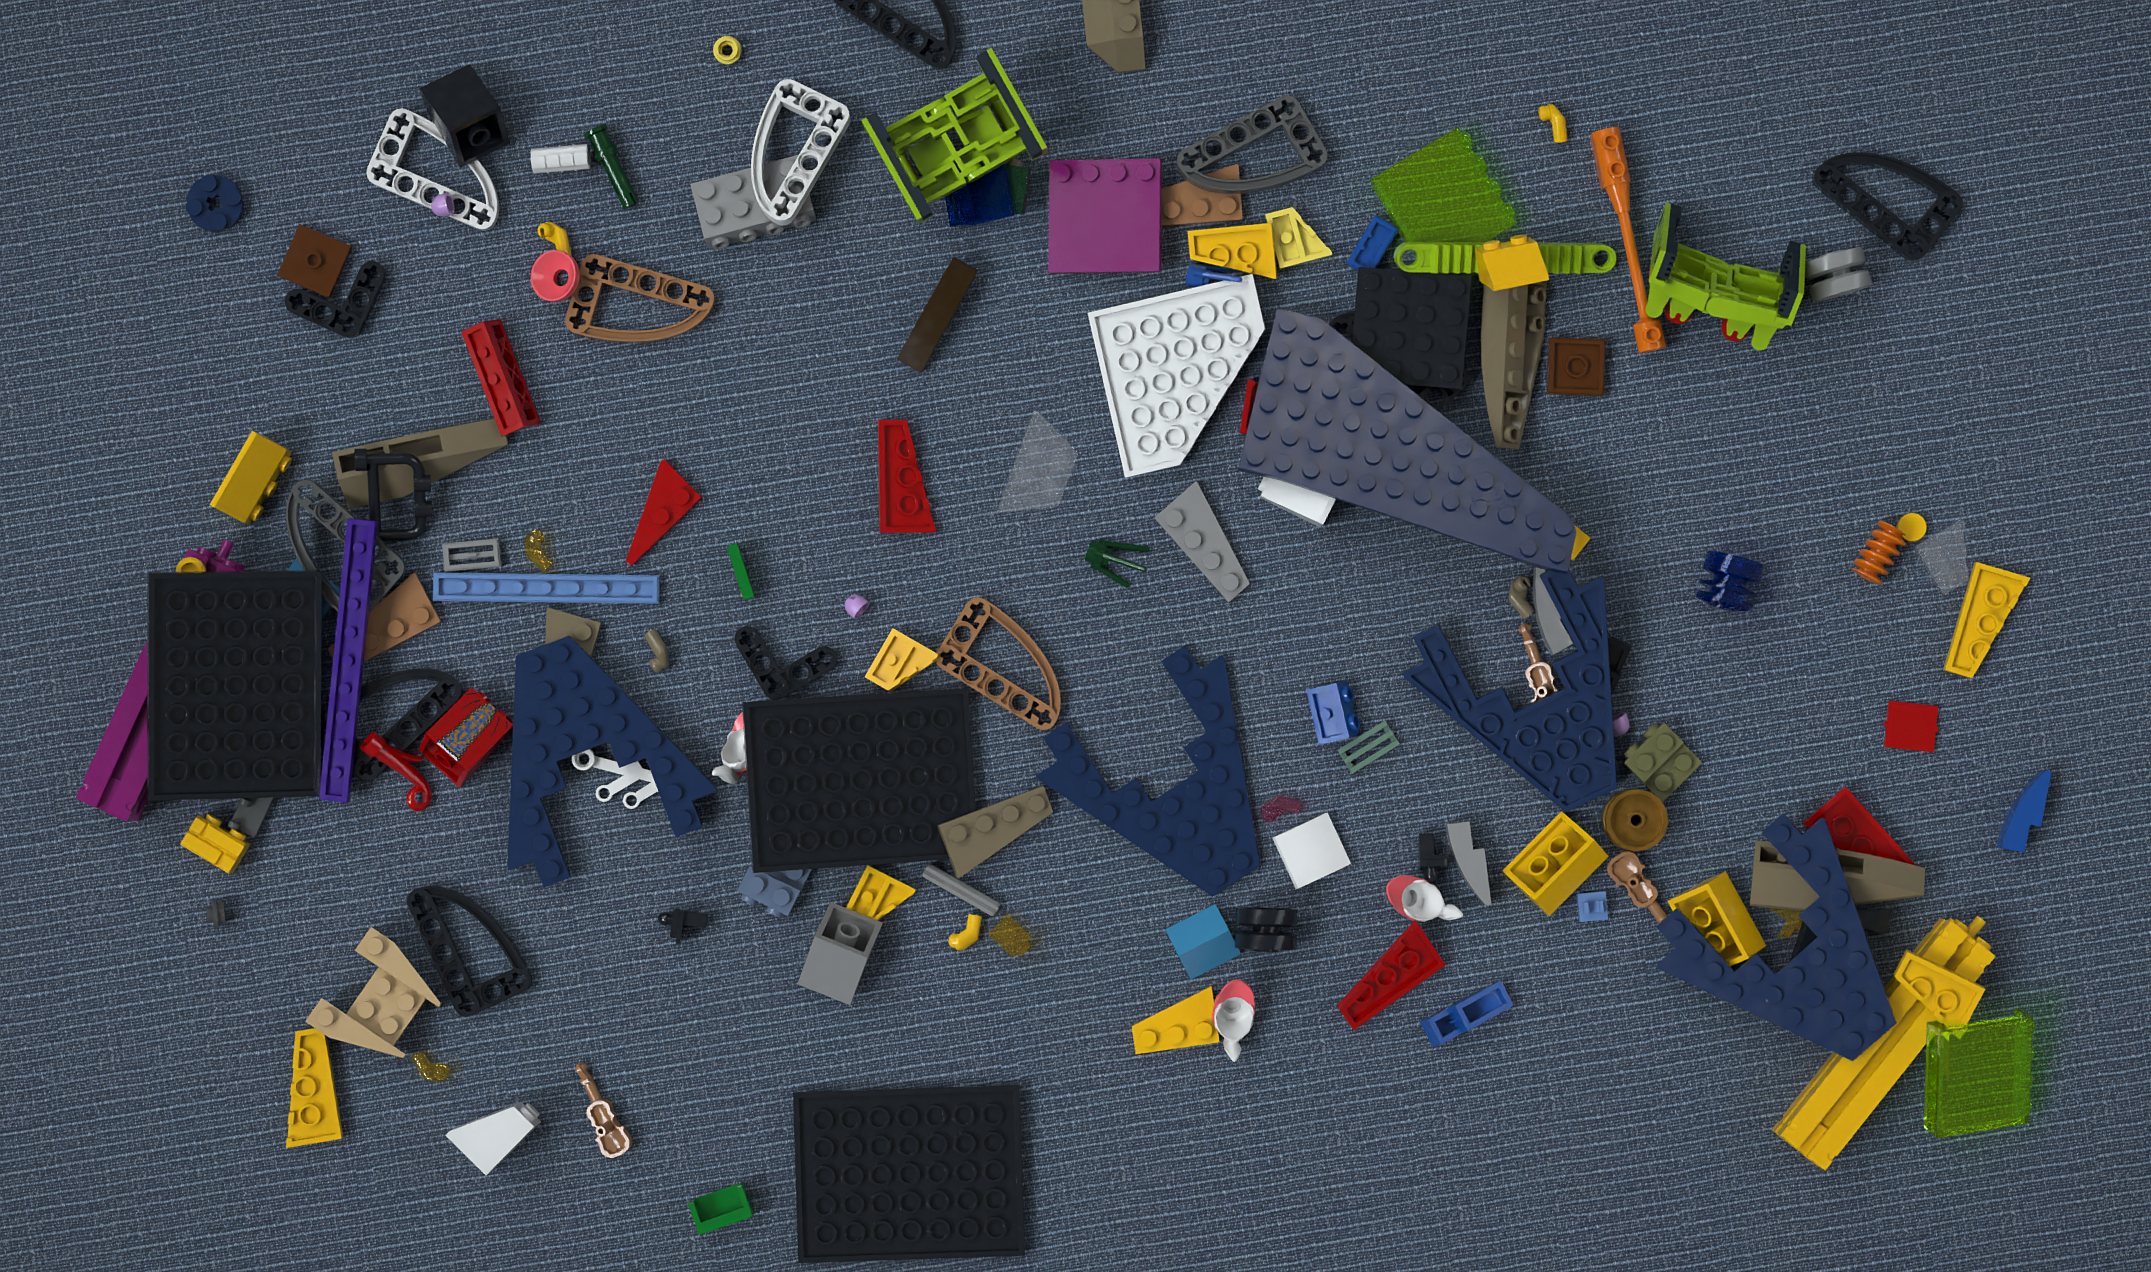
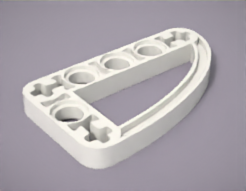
M791 79L782 80L775 87L760 119L751 158V178L757 202L763 213L772 222L781 226L792 223L851 121L849 110L845 105ZM790 89H792L794 95L800 98L799 105L797 98L791 95L787 96V98H784L783 91L788 92ZM811 99L818 100L821 103L820 108L812 112L808 111L805 105ZM783 106L816 122L817 125L771 202L764 187V159L772 128ZM840 112L842 113L843 120H836L835 124L833 125L834 130L836 131L834 132L831 129V126L833 124L832 114L837 116ZM826 134L832 138L831 143L826 147L816 144V140L820 135ZM808 158H814L818 161L817 167L813 170H805L802 164ZM799 181L803 183L804 189L798 194H793L788 189L793 182ZM783 196H786L790 200L787 204L788 214L783 213L779 216L777 209L785 207L787 201Z
M401 108L393 111L368 165L366 173L369 181L382 189L431 209L432 203L426 202L424 194L427 189L436 188L439 194L449 193L453 200L462 199L465 202V210L462 213L453 214L448 217L482 231L493 228L499 215V200L496 188L482 164L475 160L467 165L481 183L485 193L486 204L400 168L399 164L415 127L430 134L446 145L433 122L407 109ZM404 115H407L406 119L410 123L408 127L402 126L399 132L404 136V139L401 140L396 135L389 134L391 130L397 132L399 124L396 122L397 117L403 118ZM389 140H395L399 144V150L394 155H387L384 152V145ZM384 166V171L391 176H394V171H397L398 173L393 178L392 187L388 186L391 181L384 177L377 181V176L373 173L374 170H380ZM403 177H410L414 182L413 188L409 192H402L399 189L398 184ZM471 204L476 205L473 210L480 214L487 210V215L491 218L490 221H484L480 225V220L473 215H470V220H466L465 218L471 211Z

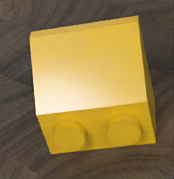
M1527 235L1512 236L1510 238L1511 241L1500 243L1499 240L1487 241L1483 243V247L1475 248L1480 282L1493 291L1549 280L1539 246L1535 240L1530 237L1527 238Z

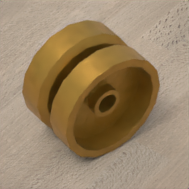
M1627 789L1614 794L1604 805L1601 816L1602 829L1608 840L1617 847L1629 851H1644L1657 845L1664 837L1668 826L1667 810L1662 801L1653 793L1641 789ZM1636 815L1640 817V822L1633 825L1631 817Z

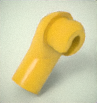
M1554 104L1540 106L1538 108L1539 118L1542 121L1550 120L1554 142L1567 141L1566 120Z
M553 222L540 224L537 229L538 235L554 243L556 250L571 256L567 231Z
M968 914L966 929L959 934L953 933L948 939L950 947L961 951L974 944L979 937L982 916Z

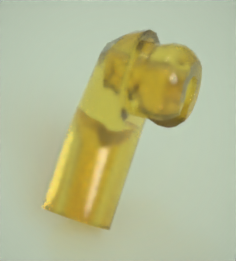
M533 530L524 539L525 555L544 573L553 562L541 552V544L545 540L544 534L539 530Z
M423 1050L410 1057L423 1079L435 1082H443L448 1079L450 1075L448 1065L430 1063Z

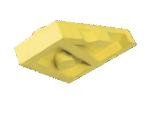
M1293 207L1265 214L1266 222L1273 223L1275 256L1279 270L1332 256L1329 247H1326Z

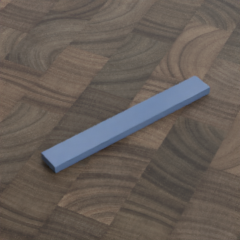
M433 573V601L659 604L660 600L659 575Z

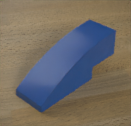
M2039 770L2016 797L2001 828L1996 848L2025 853L2029 827H2041L2052 771Z
M1500 980L1420 1021V1024L1432 1047L1442 1045L1459 1034L1473 1029L1514 1005Z

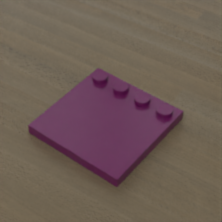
M1162 159L1049 160L1048 273L1161 272Z

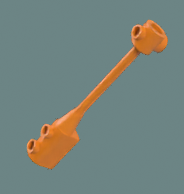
M1620 127L1598 130L1590 135V141L1601 191H1607L1615 213L1618 214L1640 316V319L1633 325L1638 353L1666 348L1661 320L1649 317L1645 311L1648 299L1629 215L1631 179Z

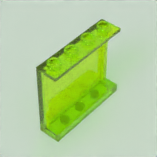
M1459 127L1373 177L1369 182L1394 225L1399 228L1398 231L1405 242H1487L1516 225L1514 219L1517 218L1514 209L1509 203L1504 204L1500 197L1502 190L1495 179H1489L1485 172L1488 167L1481 155L1476 156L1471 149L1473 142L1466 131L1461 132ZM1410 249L1411 253L1416 259L1415 251Z
M2015 1008V1016L1948 1027H1945L1938 1021L1927 1022L1924 1128L1936 1138H1943L2029 1123V1114L2032 1110L2030 1088L2033 1083L2031 1074V1061L2034 1057L2032 1034L2035 1030L2033 1017L2020 1008Z

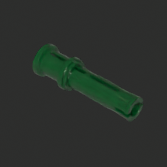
M606 124L587 131L583 135L585 139H589L596 153L594 158L602 163L624 210L638 204L640 201L634 193L616 155L618 154V148L610 140L606 131L608 127Z

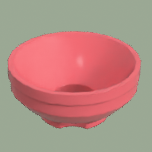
M559 250L543 253L535 261L531 271V284L534 291L539 297L547 301L559 302L569 298L575 292L580 279L577 262L569 254ZM565 270L568 273V282L564 286H559L557 276L561 271Z

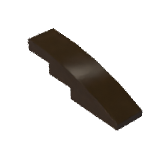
M956 257L952 258L897 360L920 373L924 371L979 270Z

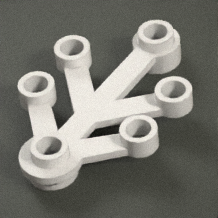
M590 749L572 756V763L579 770H588L594 767L623 775L612 783L601 785L597 788L596 797L599 801H610L615 793L639 779L651 783L637 792L625 794L623 797L625 807L635 809L640 805L641 801L658 792L651 771L642 768L639 761L619 768L617 761L597 757ZM584 753L589 756V762L585 765L579 760L580 756ZM602 788H607L610 792L609 797L606 799L600 797V790ZM630 795H634L637 798L634 806H630L627 803V798Z

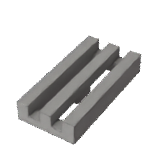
M500 539L443 543L444 571L452 572L502 567L501 550L499 547ZM493 545L492 551L449 554V549ZM494 556V561L450 565V560Z

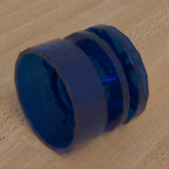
M1708 550L1706 551L1702 569L1713 574V579H1699L1698 584L1710 588L1709 592L1696 590L1695 598L1704 601L1709 606L1730 612H1753L1754 605L1742 599L1743 597L1754 599L1757 597L1755 592L1746 588V584L1760 583L1765 565L1743 557Z

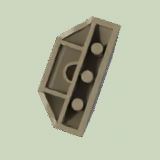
M1082 0L1087 47L1117 73L1146 70L1139 0Z

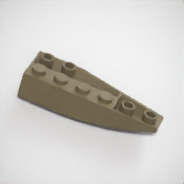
M1537 282L1493 291L1486 285L1483 287L1481 361L1488 416L1496 448H1520L1544 340L1547 283Z
M494 418L332 452L338 482L349 509L369 505L367 471H355L354 449L366 448L367 454H412L423 463L425 475H431L432 484L508 446L507 436H501ZM406 464L378 465L380 502L403 498L414 493L413 469L411 466Z
M1755 841L1750 906L1804 911L1819 898L1818 894L1770 842ZM1836 849L1856 905L1924 896L1925 868L1874 855Z

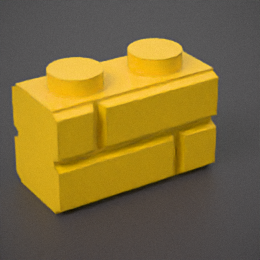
M207 813L206 817L198 815L180 845L228 874L233 873L250 846V843L245 841L246 835L233 828L228 831L221 827L222 821Z

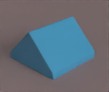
M1216 904L1165 929L1190 979L1241 954L1239 949L1235 948V941Z

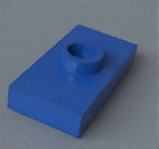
M1374 215L1346 264L1357 271L1358 267L1376 268L1399 228Z

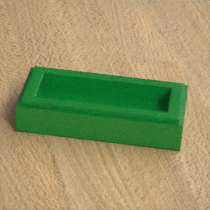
M735 543L727 546L743 599L748 601L756 598L739 544Z

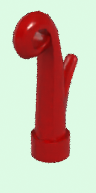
M376 732L368 735L360 749L368 756L377 758L413 783L415 786L409 790L406 797L407 805L414 811L425 810L431 803L432 791L425 777L410 763L421 762L422 757L392 747ZM421 792L422 799L417 803L415 795Z

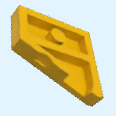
M892 628L865 678L891 692L939 660L940 655Z
M867 865L846 908L878 921L913 895L916 889Z

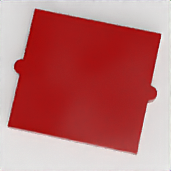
M1888 701L1887 718L1883 722V725L1886 727L1884 747L1934 752L1935 734L1939 731V728L1936 726L1938 706Z

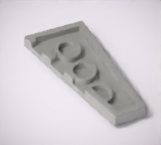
M1195 481L1154 519L1229 603L1250 583L1198 482Z

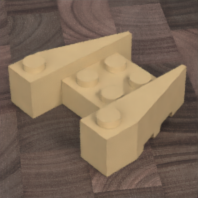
M371 927L355 949L358 954L378 967L346 1014L321 998L305 1022L331 1039L405 1059L407 1055L394 1047L426 1000L438 1008L442 1004L398 946Z

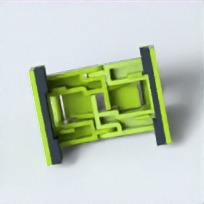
M992 48L976 56L977 63L983 74L944 95V98L926 105L886 128L877 112L861 120L918 224L933 217L929 207L930 204L966 186L967 183L979 179L1025 151L1028 152L1032 161L1048 153L1045 142ZM983 105H987V106H985V107H983V108H981V109H979V110L973 112L974 110L978 109L979 107H981V106H983ZM989 107H992L1005 132L1000 128ZM955 130L964 146L959 151L955 150L947 133ZM931 135V137L927 138L926 140H924V141L918 143L917 145H915V146L909 148V146H911V145H913V144L919 142L920 140H922V139H924V138H926V137H928V136ZM907 150L922 175L920 179L905 155Z
M1665 202L1654 232L1646 314L1651 318L1659 317L1665 307L1667 319L1675 324H1682L1690 320L1696 308L1702 311V313H1709L1714 317L1723 318L1721 330L1725 338L1730 341L1737 342L1745 339L1749 334L1750 328L1753 326L1752 347L1756 350L1766 349L1778 328L1783 329L1786 325L1792 326L1803 298L1806 245L1790 240L1777 273L1736 263L1729 265L1723 260L1675 242L1674 237L1681 219L1682 207Z

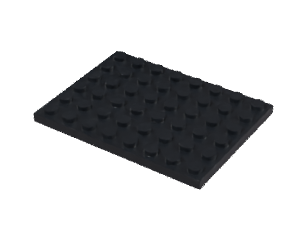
M322 571L147 572L148 801L306 797L320 795Z
M968 688L742 702L753 873L949 860L937 825L976 811Z
M1020 1084L793 1092L798 1263L1025 1256Z

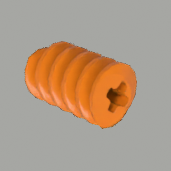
M1879 520L1877 525L1881 531L1873 530L1871 532L1875 540L1868 539L1865 542L1870 550L1861 549L1859 551L1863 559L1856 558L1853 563L1858 569L1851 568V570L1872 583L1882 585L1883 582L1878 577V574L1888 575L1889 572L1883 567L1884 564L1894 565L1895 563L1889 556H1900L1901 553L1895 547L1896 545L1906 546V543L1901 538L1902 535L1905 536L1901 530Z

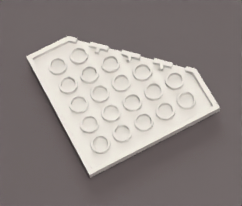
M1253 274L1241 276L1242 282L1220 281L1088 313L1125 478L1180 466L1265 331Z

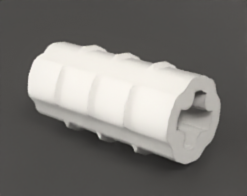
M588 144L559 145L556 147L545 146L544 148L531 149L533 173L549 174L550 172L563 173V171L590 169L591 156Z

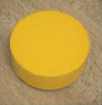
M1905 514L1897 522V529L1905 534V536L1902 535L1901 537L1905 541H1917L1926 532V522L1919 514Z
M187 557L178 563L176 572H206V567L201 560Z

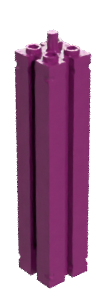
M223 539L218 553L198 547L197 551L188 549L184 557H193L201 560L206 567V571H244L245 569L244 565L227 559L234 543ZM147 641L85 775L83 786L79 789L75 798L90 806L102 809L106 813L126 822H132V820L140 821L144 812V806L148 803Z

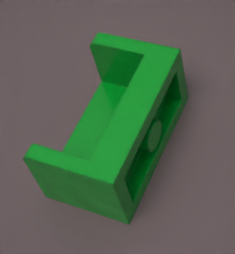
M744 1181L697 1197L688 1202L699 1235L750 1218L755 1214Z

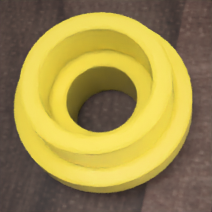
M731 36L719 38L713 47L715 58L725 65L738 61L742 52L740 43ZM726 46L732 47V54L724 55L722 52L723 48Z

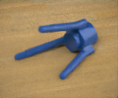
M1190 263L1185 285L1195 288L1210 284L1211 279L1242 282V278L1212 272L1240 270L1198 263V265Z

